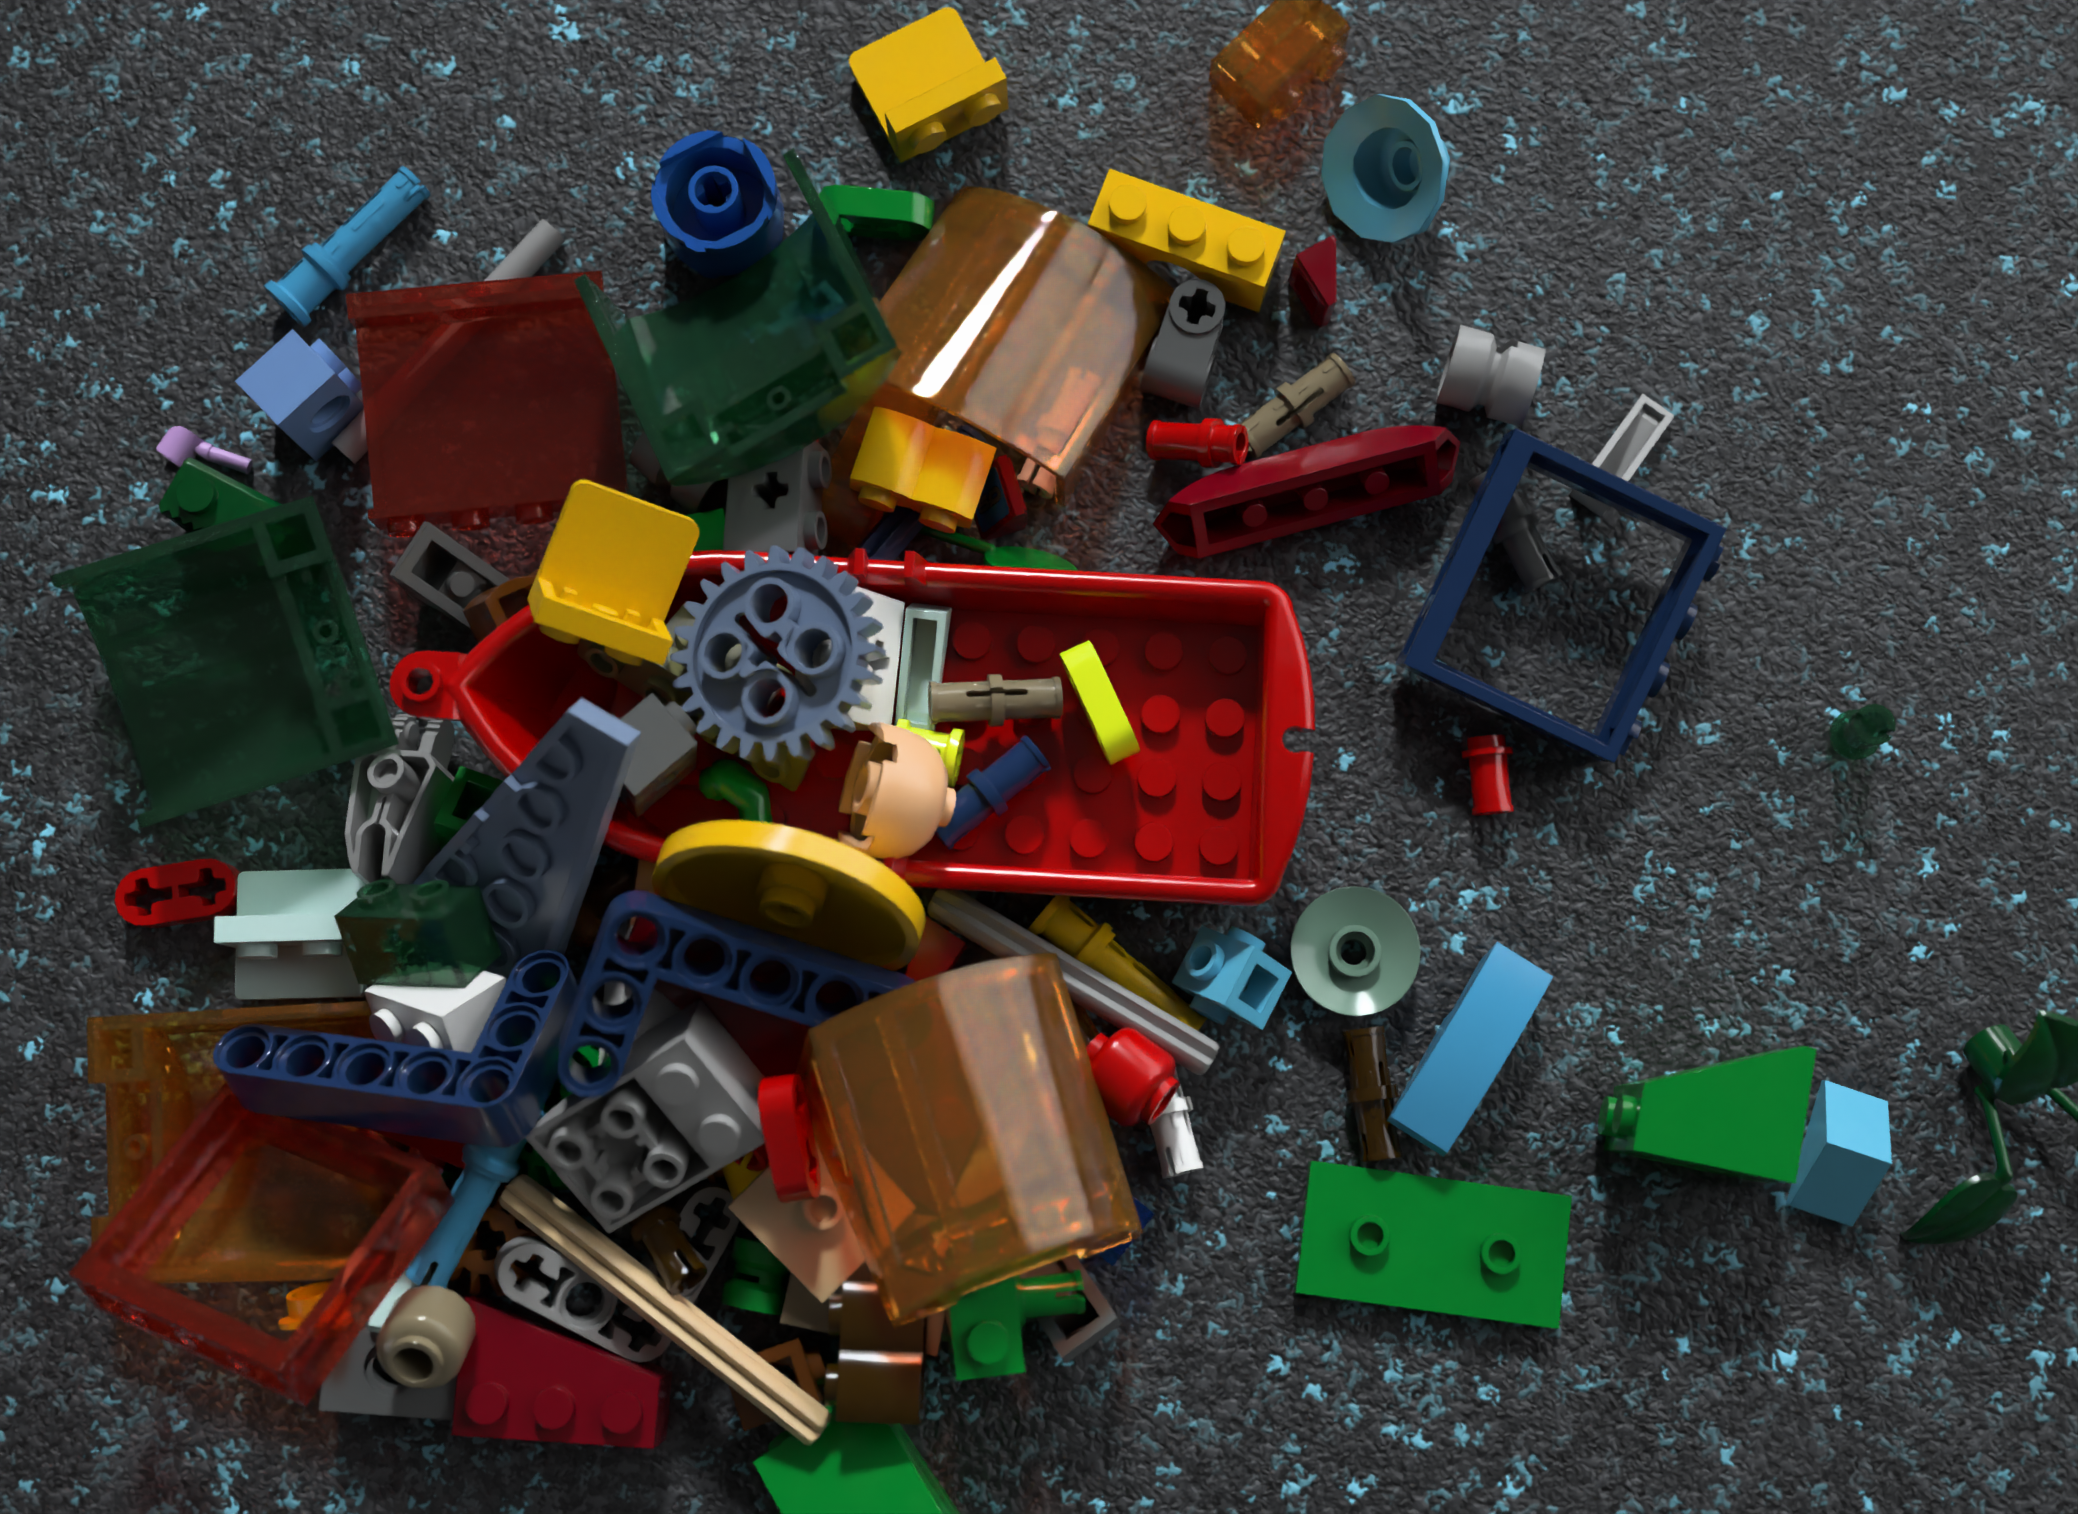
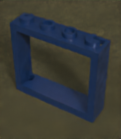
M1515 428L1503 436L1395 665L1598 761L1615 763L1619 754L1625 756L1632 739H1637L1640 734L1642 722L1637 720L1636 717L1646 696L1654 698L1667 678L1670 664L1665 662L1664 659L1674 638L1682 640L1694 622L1698 606L1691 602L1701 581L1709 582L1721 565L1718 563L1724 547L1719 544L1727 528ZM1526 467L1684 541L1593 734L1435 660Z

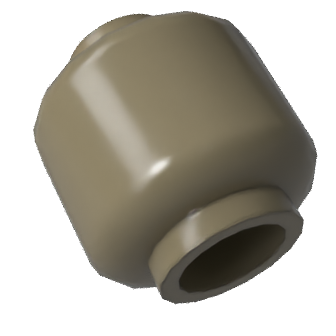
M422 1285L408 1289L395 1300L376 1340L377 1358L384 1371L397 1382L411 1388L431 1389L445 1385L458 1374L476 1334L475 1316L469 1304L456 1292L441 1286Z

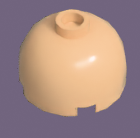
M872 722L867 729L876 735L873 742L868 743L859 740L846 773L839 812L851 815L850 833L838 830V841L869 857H894L897 859L913 855L932 839L938 826L945 828L949 824L955 808L956 792L954 789L948 788L947 769L938 750L928 740L905 728L881 722Z

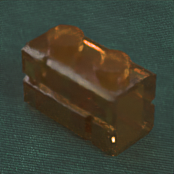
M1275 0L1211 60L1208 82L1230 105H1234L1237 112L1255 129L1261 130L1273 117L1279 122H1283L1299 107L1305 97V93L1302 90L1316 76L1322 82L1328 80L1346 60L1348 53L1345 51L1350 31L1348 22L1329 4H1324L1322 0Z

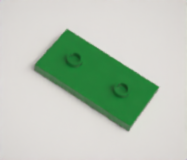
M1309 1160L1294 1292L1559 1329L1572 1196Z

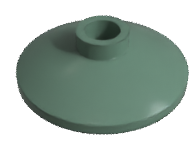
M1349 886L1337 888L1315 899L1297 920L1290 942L1292 968L1298 983L1305 993L1323 1008L1346 1016L1371 1015L1395 1004L1409 990L1417 975L1420 963V941L1416 927L1408 913L1393 898L1367 887ZM1354 941L1361 945L1364 957L1360 964L1350 965L1342 959L1341 947L1345 942Z

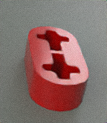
M198 859L138 869L130 872L120 881L115 892V905L118 913L125 921L145 928H164L213 920L216 916H228L237 910V885L240 872L236 867L217 859ZM211 873L214 878L226 882V889L215 894V904L212 903L211 899L189 895V888L208 885ZM147 884H149L150 888L159 891H172L173 899L152 903L151 914L148 909L137 907L136 905L137 897L147 893Z
M798 1073L763 1077L759 1083L758 1107L776 1195L782 1203L817 1199L821 1187L820 1162L804 1083Z

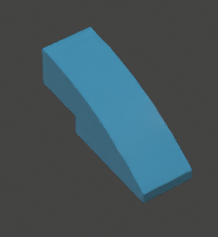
M1496 942L1479 961L1454 1008L1442 1021L1387 1121L1444 1157L1489 1089L1534 1013L1553 976L1499 942Z

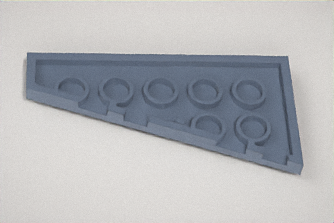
M581 698L559 719L530 751L524 761L502 782L485 804L464 824L369 931L416 959L425 953H429L503 976L506 981L518 961L528 954L539 950H553L564 956L641 732Z

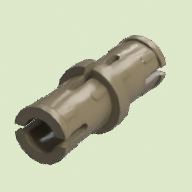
M1330 353L1324 361L1292 385L1284 382L1274 390L1276 397L1240 423L1247 429L1249 439L1248 453L1253 458H1259L1265 450L1297 426L1302 430L1314 422L1313 414L1345 390L1356 385L1355 378L1350 369L1337 354Z
M989 674L986 676V681L929 682L928 713L930 724L987 720L989 727H999L1004 725V720L1061 719L1063 713V692L1060 677H1052V679L1003 680L1001 674Z

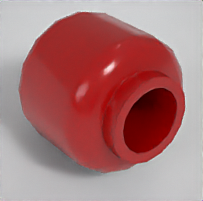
M1122 1028L1109 1038L1099 1033L1088 1044L1078 1061V1065L1086 1070L1081 1081L1082 1096L1124 1127L1135 1126L1141 1121L1148 1125L1154 1123L1167 1108L1180 1086V1081L1174 1078L1176 1063L1173 1056L1133 1028Z

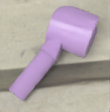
M182 426L170 428L156 447L158 452L179 467L187 458L191 457L194 459L197 455L208 462L210 461L245 474L249 473L252 466V459L214 447V445L203 441Z

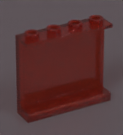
M602 270L346 294L348 319L356 329L374 509H368V519L379 530H387L389 537L406 538L414 537L424 521L432 525L451 523L452 530L455 531L486 529L491 526L490 519L515 517L516 523L521 525L548 523L554 520L553 513L562 512L572 485L579 480H589L630 495L608 292Z

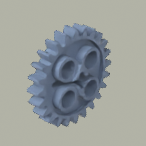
M774 545L770 548L766 564L761 556L748 550L745 551L744 571H740L725 561L721 564L722 575L725 580L723 584L717 586L705 579L700 582L704 593L708 597L704 605L686 601L684 607L696 619L693 626L675 627L674 633L688 641V648L671 654L670 660L687 667L688 672L678 677L672 684L674 688L685 693H694L681 708L686 714L695 718L703 716L696 731L711 739L718 736L717 748L731 754L740 749V758L753 763H758L764 753L766 761L778 766L784 765L788 749L793 757L802 761H809L811 755L810 741L813 740L819 746L828 750L834 749V739L831 733V729L834 726H838L851 733L856 730L852 719L848 715L852 706L863 710L871 709L872 704L860 691L863 685H879L882 683L883 679L867 668L868 662L886 656L884 649L868 642V638L883 629V624L873 617L862 616L874 604L872 598L863 592L853 593L859 581L846 571L837 574L838 565L827 557L822 556L815 562L813 554L804 548L798 547L790 559L788 552ZM787 595L788 605L784 615L771 623L769 614L772 605L781 596ZM746 615L750 623L762 636L779 644L777 647L779 654L816 686L817 692L814 696L809 697L805 688L794 675L776 667L778 663L776 657L740 626L739 619L741 616ZM831 639L832 651L829 659L820 667L814 668L813 654L815 649L824 640ZM741 644L742 654L740 661L736 667L726 672L724 663L727 653L735 645ZM784 688L786 695L784 706L779 713L769 717L767 706L770 697L778 689Z

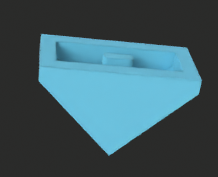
M1826 1080L1821 1081L1800 1153L1796 1184H1791L1786 1205L1847 1226L1854 1225L1892 1164L1888 1101Z

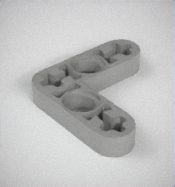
M708 1180L699 1181L686 1188L674 1205V1208L681 1217V1222H679L681 1224L680 1230L683 1229L691 1238L700 1224V1218L693 1212L699 1202L710 1205L715 1197H718L716 1206L723 1212L721 1219L717 1223L713 1220H707L699 1230L696 1237L702 1244L706 1245L703 1252L699 1253L691 1245L700 1261L708 1269L703 1280L690 1290L686 1287L685 1282L681 1284L684 1291L680 1295L692 1304L695 1302L733 1237L740 1221L728 1208V1205L733 1201L730 1191L721 1183H709ZM520 1236L506 1242L498 1251L494 1261V1275L504 1294L513 1301L631 1361H651L660 1356L672 1340L654 1326L655 1331L650 1338L639 1335L634 1343H630L632 1336L626 1327L611 1318L618 1297L549 1243L532 1236ZM646 1253L641 1264L657 1276V1269ZM532 1254L537 1255L536 1263L540 1270L556 1280L550 1301L543 1300L550 1291L546 1284L527 1276L520 1285L515 1283L517 1276L510 1267L515 1259L526 1262ZM560 1268H567V1270L563 1272V1274L559 1277ZM583 1282H591L598 1285L602 1291V1299L594 1312L585 1316H576L567 1311L565 1300L568 1292L574 1286ZM623 1301L617 1305L624 1316L638 1322L644 1319ZM608 1322L607 1330H601V1328Z

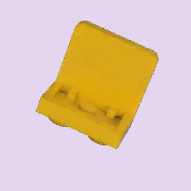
M950 7L942 8L853 52L849 58L850 70L900 163L918 154L931 151L944 141L974 126L983 125L991 121L998 114L1008 110L1007 77L997 59L993 58L987 62L984 61L959 14Z
M589 480L575 482L569 491L527 598L534 622L541 624L539 629L544 634L565 643L577 644L581 637L604 645L603 650L606 654L630 665L639 666L642 664L643 659L664 665L673 643L664 620L699 537V528L696 522L690 517Z

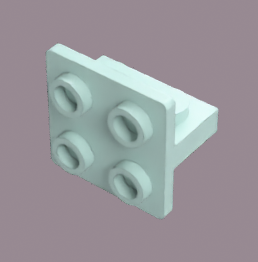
M351 869L241 872L238 875L237 916H216L214 923V943L236 948L235 997L240 1000H278L365 996L364 990L367 989L369 886L352 873Z

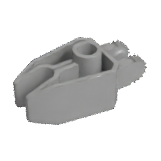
M408 714L395 715V718H392V723L389 724L390 730L387 731L383 747L369 748L355 759L345 826V840L352 873L369 887L376 888L383 876L399 890H405L426 869V866L433 860L438 850L439 842L434 821L455 778L447 771L452 754V745H454V738H456L453 727L454 723L451 721H427L426 731L423 733L419 749L416 751V744L419 742L420 735L419 721H416V718Z

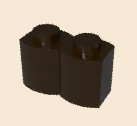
M843 1281L842 1294H831L828 1332L829 1336H840L839 1364L827 1365L825 1405L836 1406V1422L919 1425L923 1422L929 1284Z

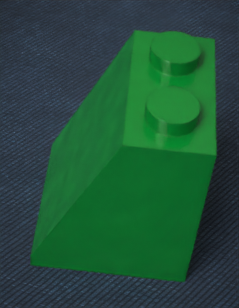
M1799 1046L1766 1051L1614 1086L1613 1097L1605 1096L1598 1119V1133L1606 1136L1604 1151L1754 1182L1796 1184L1817 1049Z
M824 1405L830 1411L832 1417L828 1426L814 1443L805 1445L786 1430L772 1440L768 1446L767 1453L753 1462L781 1514H960L900 1424L836 1422V1406Z

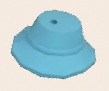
M1376 94L1346 109L1325 138L1321 179L1333 214L1361 238L1397 243L1428 229L1444 201L1450 157L1444 141L1440 138L1435 121L1411 99Z

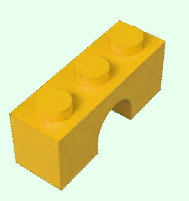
M1109 168L1087 224V252L1144 271L1148 261L1152 260L1178 265L1190 271L1199 279L1207 280L1216 285L1222 292L1225 301L1259 312L1279 261L1286 231Z

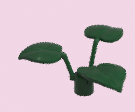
M2039 1010L2033 1027L2023 1044L2020 1043L2007 1025L1988 1027L1974 1035L1965 1044L1963 1055L1982 1081L1973 1091L1983 1106L1997 1168L1994 1174H1977L1953 1188L1907 1231L1900 1233L1904 1240L1923 1244H1945L1966 1240L1985 1232L2011 1209L2018 1198V1193L2013 1186L2008 1185L2013 1178V1172L1995 1099L1997 1098L2008 1105L2028 1103L2041 1095H2048L2078 1123V1106L2059 1089L2078 1082L2077 1020L2049 1011Z

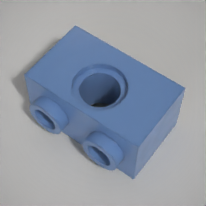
M293 329L235 380L277 426L315 461L320 459L334 446L331 442L366 406L356 396L364 385L348 370L345 364L320 339H317L309 346Z

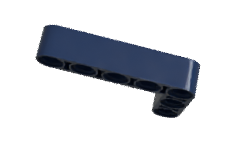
M633 890L616 897L606 910L560 1037L558 1072L561 1082L568 1091L579 1097L593 1098L601 1096L614 1088L621 1077L657 978L895 1052L909 1051L922 1044L930 1033L932 1018L921 989L913 979L904 974L662 896ZM633 917L645 918L656 927L650 937L639 942L628 941L618 933L617 929L621 923ZM702 938L712 939L722 947L714 959L703 963L694 962L684 954L689 944ZM769 959L778 960L786 965V970L782 977L774 982H758L750 975L753 968L761 961ZM837 980L844 981L850 985V990L846 997L838 1002L824 1003L816 998L820 987L827 982ZM612 981L621 982L632 991L627 1000L616 1005L605 1004L594 993L601 985ZM905 1001L914 1005L909 1017L901 1022L887 1023L880 1019L884 1009L893 1002ZM585 1046H597L609 1055L606 1061L595 1067H584L576 1063L572 1058L574 1052Z
M539 950L522 958L512 969L471 1053L269 1025L245 1024L226 1033L216 1044L213 1053L214 1063L238 1102L244 1109L251 1112L494 1148L509 1147L522 1141L533 1130L559 1075L560 1037L579 986L568 960L561 953L553 950Z

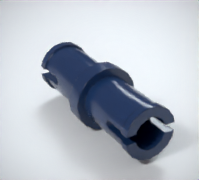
M1026 735L1023 736L1020 742L985 770L980 772L975 768L966 776L968 783L956 792L955 808L949 824L945 828L938 826L934 834L948 850H951L955 843L994 813L999 817L1009 809L1006 802L1042 773L1048 772L1051 769L1049 762L1037 746Z

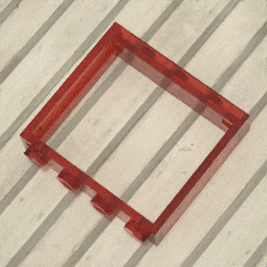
M225 1082L75 1264L68 1275L98 1310L306 1407L452 1207L455 1199L441 1177L443 1173L442 1167L426 1161L420 1150L411 1148L406 1153L393 1148L378 1134L369 1129L357 1128L354 1132L337 1124L251 1112L242 1107L227 1082ZM254 1138L395 1197L287 1343L144 1278V1275Z

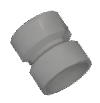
M1460 324L1445 363L1435 402L1470 412L1479 404L1484 406L1487 418L1521 427L1538 384L1546 349L1513 339L1500 347L1496 344L1494 334Z

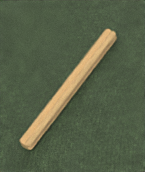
M525 1174L516 1176L504 1189L499 1202L505 1210L803 1444L811 1445L819 1438L832 1417L828 1409L682 1295L670 1294L663 1280L530 1176L528 1177Z

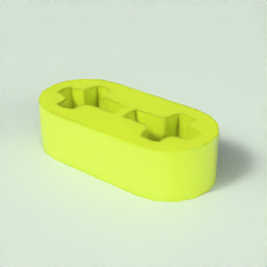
M1088 640L1060 653L1059 656L1066 674L1108 763L1112 765L1140 752L1131 725L1091 642Z

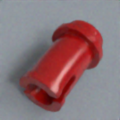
M1485 735L1468 738V750L1462 752V758L1469 760L1473 797L1472 814L1474 816L1514 812V807L1511 803L1507 756L1513 755V747H1506L1505 735Z

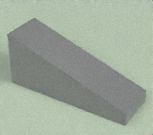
M1642 394L1595 458L1592 465L1629 481L1675 415ZM1574 489L1569 494L1600 517L1609 508L1608 505Z

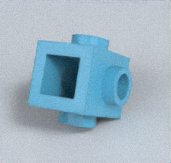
M1201 926L1172 983L1194 997L1189 1007L1206 1018L1224 1025L1228 1016H1231L1263 1030L1292 971L1262 952L1266 944L1244 930L1231 926L1227 935Z

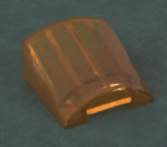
M962 186L842 354L837 365L846 397L854 401L861 399L870 381L874 379L960 418L1023 454L1055 476V502L1065 508L1146 360L1154 339L1159 335L1174 289L1151 268L1124 248L1058 211L1007 192L984 187Z
M1056 953L1006 957L941 973L878 996L808 1030L795 1073L800 1075L804 1083L816 1143L893 1328L957 1305L961 1296L968 1292L1077 1253L1079 1259L1139 1238L1143 1230L1102 1098L1093 1077L1091 1063Z
M368 1001L86 1017L88 1084L105 1083L108 1215L91 1217L93 1285L324 1280L383 1266L401 1196L406 1197L405 1193L394 1188L389 1183V1178L392 1172L401 1170L403 1164L399 1161L398 1157L401 1150L409 1148V1146L369 1129L261 1114L246 1110L238 1102L214 1063L213 1057L216 1044L232 1029L245 1024H261L377 1040L369 1024L372 1012Z

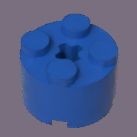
M712 130L693 133L673 144L659 162L660 169L654 184L652 182L651 188L652 206L670 248L683 263L706 278L735 275L754 268L780 245L784 233V207L773 169L765 154L754 143L743 137L742 141L734 137L724 136L722 131ZM722 201L723 205L714 207L712 205L715 202Z

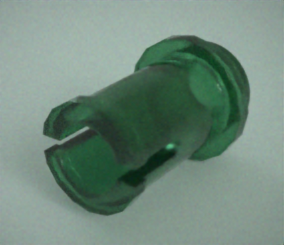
M1868 704L1859 710H1847L1838 715L1831 723L1829 730L1830 743L1834 750L1843 758L1850 760L1865 759L1874 754L1880 745L1892 738L1887 733L1895 731V718L1891 711L1878 704Z

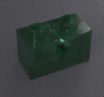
M391 879L377 880L360 888L356 893L357 897L334 916L358 984L465 989L501 955L479 886L449 885L445 880H435L424 884H396Z

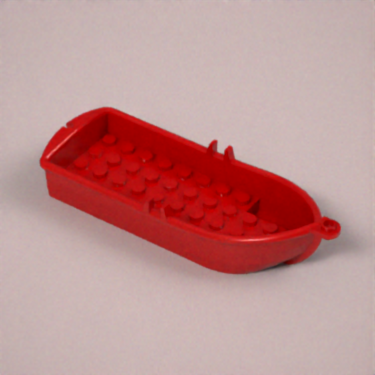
M855 548L848 558L827 557L838 565L837 574L846 571L859 581L857 587L905 602L892 717L893 726L895 725L906 608L912 602L952 607L942 683L986 681V676L989 674H1001L1003 680L1052 679V677H1060L1062 684L1063 713L1061 719L1004 720V725L999 727H989L987 720L938 722L936 725V731L950 734L954 728L965 730L964 749L958 779L955 787L948 786V788L954 789L955 792L968 783L966 776L975 768L980 772L985 770L1020 742V739L1025 735L1042 752L1049 762L1051 769L1048 772L1042 773L1006 802L1009 808L999 817L994 813L955 843L951 850H948L934 834L932 839L913 855L897 859L894 857H871L893 871L909 887L1234 906H1257L1265 903L1275 895L1281 885L1282 877L1294 851L1302 826L1311 787L1314 753L1291 752L1286 749L1282 738L1289 731H1298L1300 733L1315 732V705L1309 660L1292 601L1282 588L1271 582L1257 580L930 563L915 551H905L904 561L869 559L865 548ZM693 551L664 620L665 625L686 601L704 605L708 597L704 593L700 582L705 579L717 586L725 582L721 570L723 562L726 561L740 571H744L745 551ZM753 551L761 556L767 564L769 552ZM814 556L815 562L822 556ZM787 595L781 596L772 605L769 614L771 623L784 615L788 605ZM529 605L494 629L468 654L417 651L401 659L395 666L390 678L392 699L402 711L419 719L460 721L485 756L506 778L514 772L530 751L581 698L619 720L644 700L642 696L615 679L601 676L585 660L580 658L577 654L580 639L577 644H569L544 634L539 629L541 624L534 622ZM746 615L741 616L739 619L740 626L752 638L768 649L776 657L778 664L793 672L795 676L796 669L779 654L777 650L779 644L762 636L750 623ZM1088 640L1093 645L1140 748V752L1112 765L1108 763L1059 656L1060 653ZM426 676H432L433 685L431 689L424 694H417V684ZM785 691L769 710V717L781 711L785 704ZM832 728L834 749L828 750L819 746L813 740L810 741L811 749L815 755L802 783L796 791H790L779 783L770 782L762 778L751 765L731 753L710 745L696 733L693 736L698 743L696 769L637 819L618 799L602 845L620 853L656 864L663 844L675 832L700 823L740 821L738 808L724 798L720 801H715L712 798L707 799L699 789L698 779L700 772L704 768L712 766L716 760L723 759L735 760L766 784L769 792L773 824L803 830L839 842L838 830L850 833L851 815L839 812V806L852 755L859 740L872 743L876 735L871 731L855 730L851 733L847 730Z

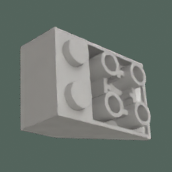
M699 999L649 1029L633 1042L621 1077L614 1088L604 1095L593 1098L579 1097L571 1093L537 1121L526 1139L609 1234L765 1143L758 1107L759 1083L764 1075L704 1002Z

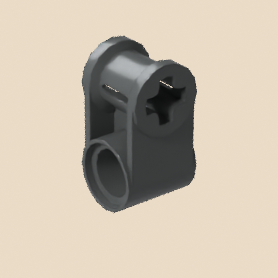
M1192 279L1183 282L1174 290L1159 335L1152 344L1144 368L1140 391L1194 408H1200L1216 357L1214 354L1222 332L1225 312L1224 297L1216 285L1207 280ZM1195 306L1204 308L1205 316L1200 318L1198 324L1187 322V315H1191Z

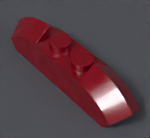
M1421 425L1395 426L1369 430L1243 463L1242 465L1232 466L1197 480L1173 496L1152 524L1179 555L1202 558L1442 494L1453 480L1461 442L1445 427Z

